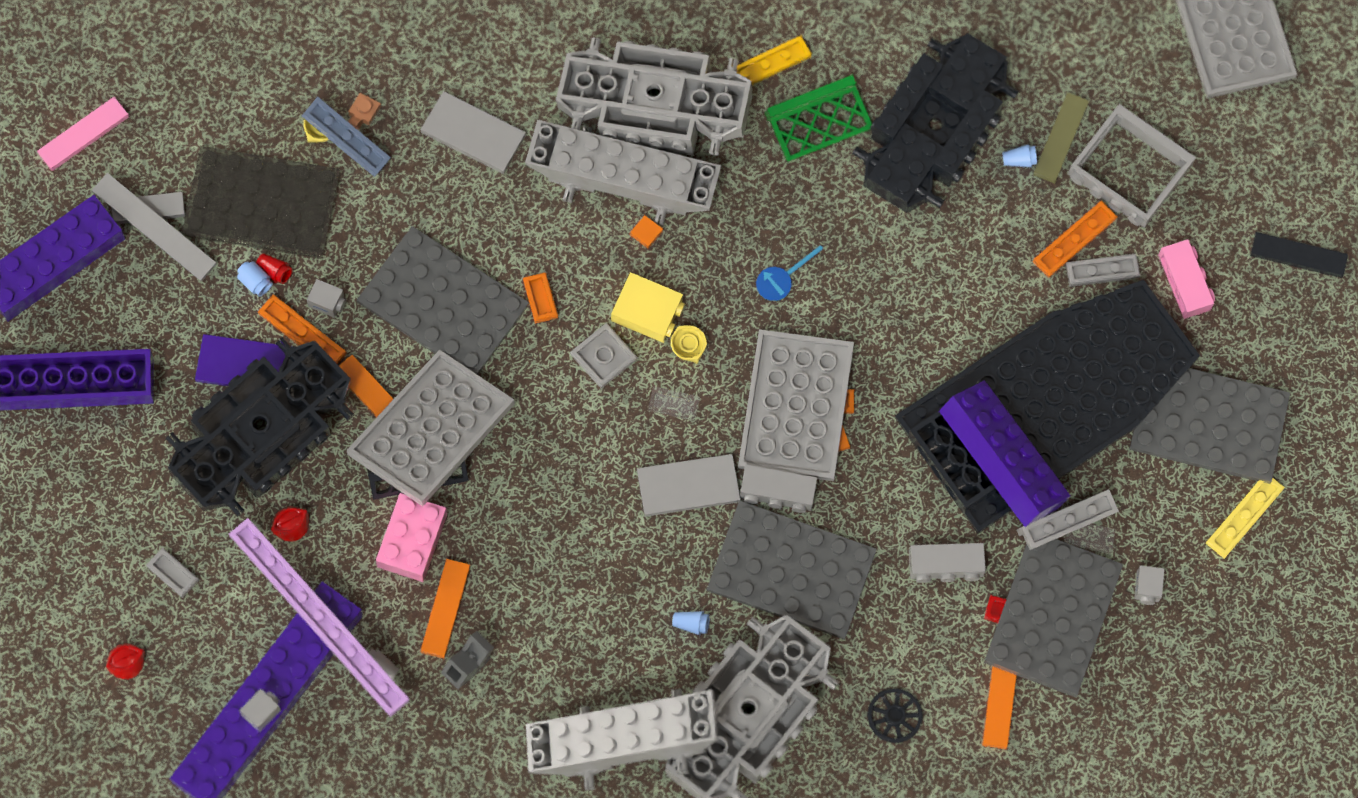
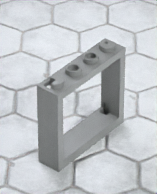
M1119 104L1071 165L1068 175L1077 185H1084L1090 189L1089 191L1094 197L1107 201L1112 210L1116 212L1121 211L1128 216V220L1136 226L1141 225L1145 228L1192 167L1196 157ZM1116 123L1180 167L1146 213L1082 169V166Z

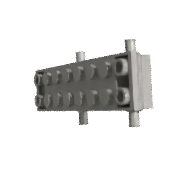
M537 120L525 164L546 176L549 182L565 187L563 201L566 202L568 198V203H572L575 190H585L593 193L595 190L638 200L641 205L652 207L657 211L654 222L657 225L659 222L660 226L664 225L666 213L686 215V212L710 210L721 165L685 157L682 154L677 155V153H669L591 133L592 128L588 127L587 130V126H583L581 131Z
M675 689L671 690V698L590 713V707L583 706L579 707V715L526 724L529 773L564 775L566 777L584 776V790L587 791L595 789L594 775L601 771L613 769V766L655 758L659 761L666 759L677 760V773L686 774L688 773L687 758L694 754L706 753V747L717 741L714 692L709 690L682 695V690Z

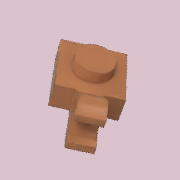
M360 93L348 111L349 116H351L348 122L357 130H359L362 123L370 125L380 109L381 103Z

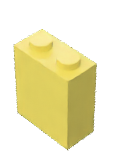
M630 272L611 313V321L664 343L666 336L671 337L676 324L673 321L675 317H680L685 307V303H682L683 294Z

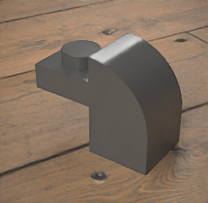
M476 631L469 637L462 650L448 660L441 673L457 689H460L487 664L491 658L489 655L494 647Z

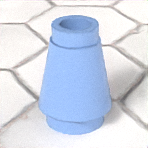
M1028 144L1003 152L1004 166L1032 167L1031 165H1036L1035 146H1029Z
M704 611L674 612L672 626L697 635H701V633L707 634L710 616L709 614H704Z

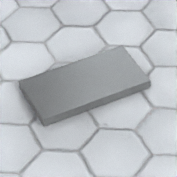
M444 91L421 128V133L502 174L505 173L526 136V132Z
M732 454L637 468L644 517L738 503L740 500Z

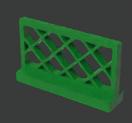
M853 75L766 109L764 114L772 126L787 163L870 130L872 123L855 86L856 81ZM853 94L856 101L853 109L840 104L844 95ZM829 103L836 106L832 117L819 112L822 104ZM818 106V108H817L816 111L813 110V109H811V108H814V107ZM838 107L851 112L847 124L834 119ZM807 111L814 114L811 125L798 121L801 112ZM853 114L862 117L866 126L858 129L849 125ZM817 116L830 121L826 132L813 127ZM783 119L792 122L793 125L789 134L780 131L776 122ZM832 122L845 127L841 136L836 137L828 134ZM795 125L808 129L804 140L792 136ZM811 131L823 136L821 144L815 146L807 142ZM789 139L802 144L800 151L791 156L787 149Z

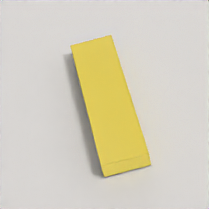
M1272 478L1271 484L1259 480L1209 538L1206 544L1225 559L1285 487L1274 478Z

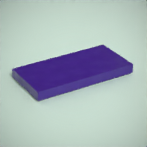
M203 334L195 382L229 386L228 383L235 376H242L248 371L246 368L255 359L260 360L263 357L279 372L285 355L276 344Z

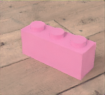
M1185 240L1161 248L1158 256L1183 318L1186 319L1210 311L1214 305L1215 296L1212 289L1207 287L1204 269L1198 265L1196 260L1198 255L1195 247L1190 245L1189 240Z

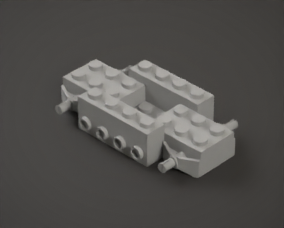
M595 37L591 38L590 49H587V51L570 52L566 55L556 102L559 110H562L573 119L571 126L573 129L580 130L583 121L600 116L598 130L601 136L665 152L690 156L694 155L698 136L697 131L711 139L709 154L713 155L715 153V156L719 155L722 142L737 137H744L752 100V83L748 78L737 74L738 59L734 58L733 63V58H730L727 70L711 73L709 55L695 51L690 53L683 52L678 48L663 49L656 45L643 46L631 41H625L624 43L617 42L614 57L611 60L609 57L599 53L601 39L596 38L595 40ZM656 88L660 90V94L656 97H651L647 94L648 91Z
M788 615L768 625H763L752 617L747 625L760 635L757 652L740 639L735 645L731 643L723 653L726 656L720 664L716 662L709 670L708 674L710 677L705 683L700 681L693 690V693L709 690L714 692L717 741L706 747V753L694 754L687 758L688 773H677V760L667 759L665 772L669 778L695 798H727L728 796L732 798H749L737 789L738 771L755 784L761 777L765 778L773 768L771 764L776 758L780 759L788 749L786 746L792 738L795 740L803 730L801 726L806 719L810 721L818 711L816 707L818 699L804 688L820 681L834 690L839 684V681L831 677L827 670L830 647ZM744 703H752L755 706V712L751 715L744 714L741 710V706Z

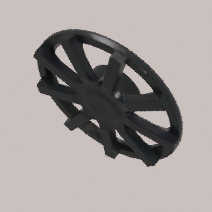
M891 688L881 691L872 699L868 707L867 719L871 730L881 740L890 743H902L911 739L919 731L923 713L920 703L911 693L903 689ZM895 692V703L890 705L885 694ZM900 693L910 698L902 707L899 706ZM880 697L887 707L886 710L874 706ZM912 703H915L918 713H905V709ZM872 711L883 714L884 718L873 721ZM905 718H918L916 727L913 728L909 725ZM887 722L888 725L883 734L880 733L875 726ZM900 725L905 726L911 733L902 737ZM892 726L896 729L897 738L887 737Z

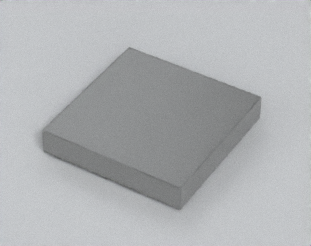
M607 323L570 352V355L601 389L638 359Z

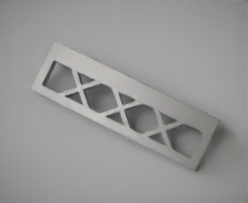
M1106 490L1041 518L1027 527L1023 526L1016 531L1019 536H1024L1029 550L1115 514L1119 510L1110 490Z

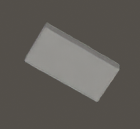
M164 548L146 564L150 571L181 598L199 581L194 574Z

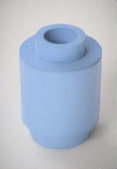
M254 261L250 263L245 262L238 269L239 274L237 278L253 294L262 296L273 285L270 281V276Z

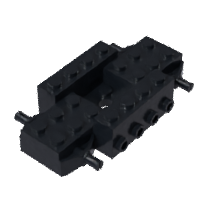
M969 33L947 45H943L931 38L927 46L939 53L940 61L938 62L923 53L918 62L914 63L910 68L904 82L902 81L899 84L893 98L888 100L880 117H877L870 127V130H872L871 139L883 147L868 153L857 146L852 155L864 161L863 186L906 213L916 209L923 203L927 204L928 201L939 209L941 208L945 200L933 193V178L949 188L953 182L958 183L965 172L962 170L965 164L970 165L977 155L975 152L978 145L983 147L989 137L987 132L991 127L995 129L1002 118L999 114L1003 101L995 96L1003 92L1015 99L1019 93V90L1011 87L1006 82L1007 57ZM933 120L939 121L942 128L932 130L929 127V122Z
M283 337L280 338L276 345L284 352L285 358L279 372L265 357L260 360L255 359L247 366L246 369L248 371L242 376H235L228 383L229 387L226 390L215 393L210 399L211 403L205 408L199 407L192 414L193 418L190 420L192 429L199 438L188 442H181L174 432L165 438L175 450L168 466L171 477L203 511L227 506L239 517L241 515L240 512L243 513L245 511L236 501L235 497L241 482L258 499L261 495L268 492L277 481L285 477L293 467L307 458L317 446H320L330 436L329 426L318 414L336 410L347 421L355 415L345 404V399L351 385L350 377L316 341L291 347ZM260 418L264 419L267 422L266 428L256 430L253 427L254 421Z

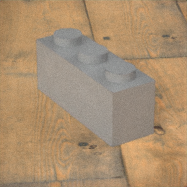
M745 464L740 498L749 504L764 502L768 503V506L780 509L782 506L791 507L794 512L805 513L806 510L811 511L817 477Z
M984 543L911 545L909 549L910 579H916L918 583H927L931 579L941 578L942 582L955 581V578H965V581H977L985 574Z

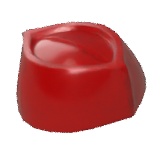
M287 506L280 509L274 516L271 528L272 533L288 542L301 539L307 533L309 527V514L307 510L295 506Z
M133 644L118 645L109 653L106 669L120 679L134 678L143 669L145 652Z

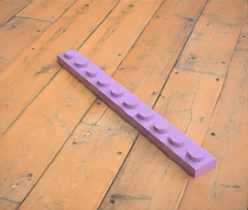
M248 518L229 533L233 541L390 717L409 702V698Z

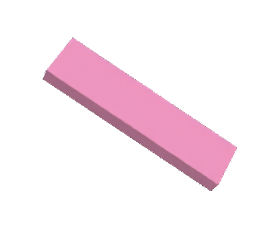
M113 97L37 152L51 171H53L129 117L128 113Z

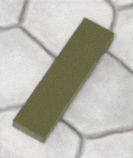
M1067 92L1033 173L1034 176L1055 184L1089 100Z

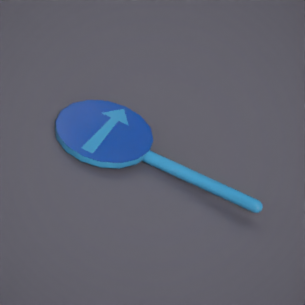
M823 246L817 247L787 272L778 267H768L758 275L756 281L759 294L770 301H779L785 298L792 286L789 275L819 253Z

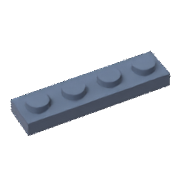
M319 97L313 101L302 115L305 120L374 177L391 158Z

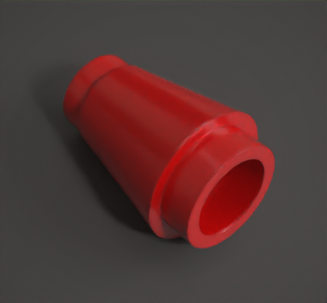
M265 253L261 254L256 261V264L275 283L284 284L292 275L293 270L289 267V263Z

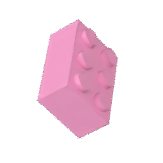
M400 493L376 558L377 568L424 582L447 517L446 507L426 502L424 506H421L407 495Z

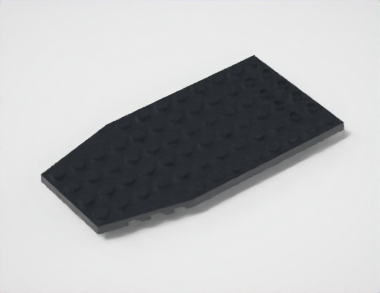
M1141 280L1118 288L1111 293L1102 294L1091 300L1073 304L1071 307L1063 310L1059 309L1051 312L895 415V419L974 530L979 534L1012 512V509L939 412L954 395L985 380L1060 480L1135 430L1198 360L1200 355L1147 283Z

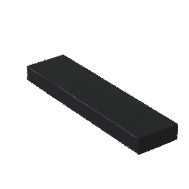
M1259 232L1254 234L1250 253L1252 257L1339 278L1344 276L1348 258L1346 253Z

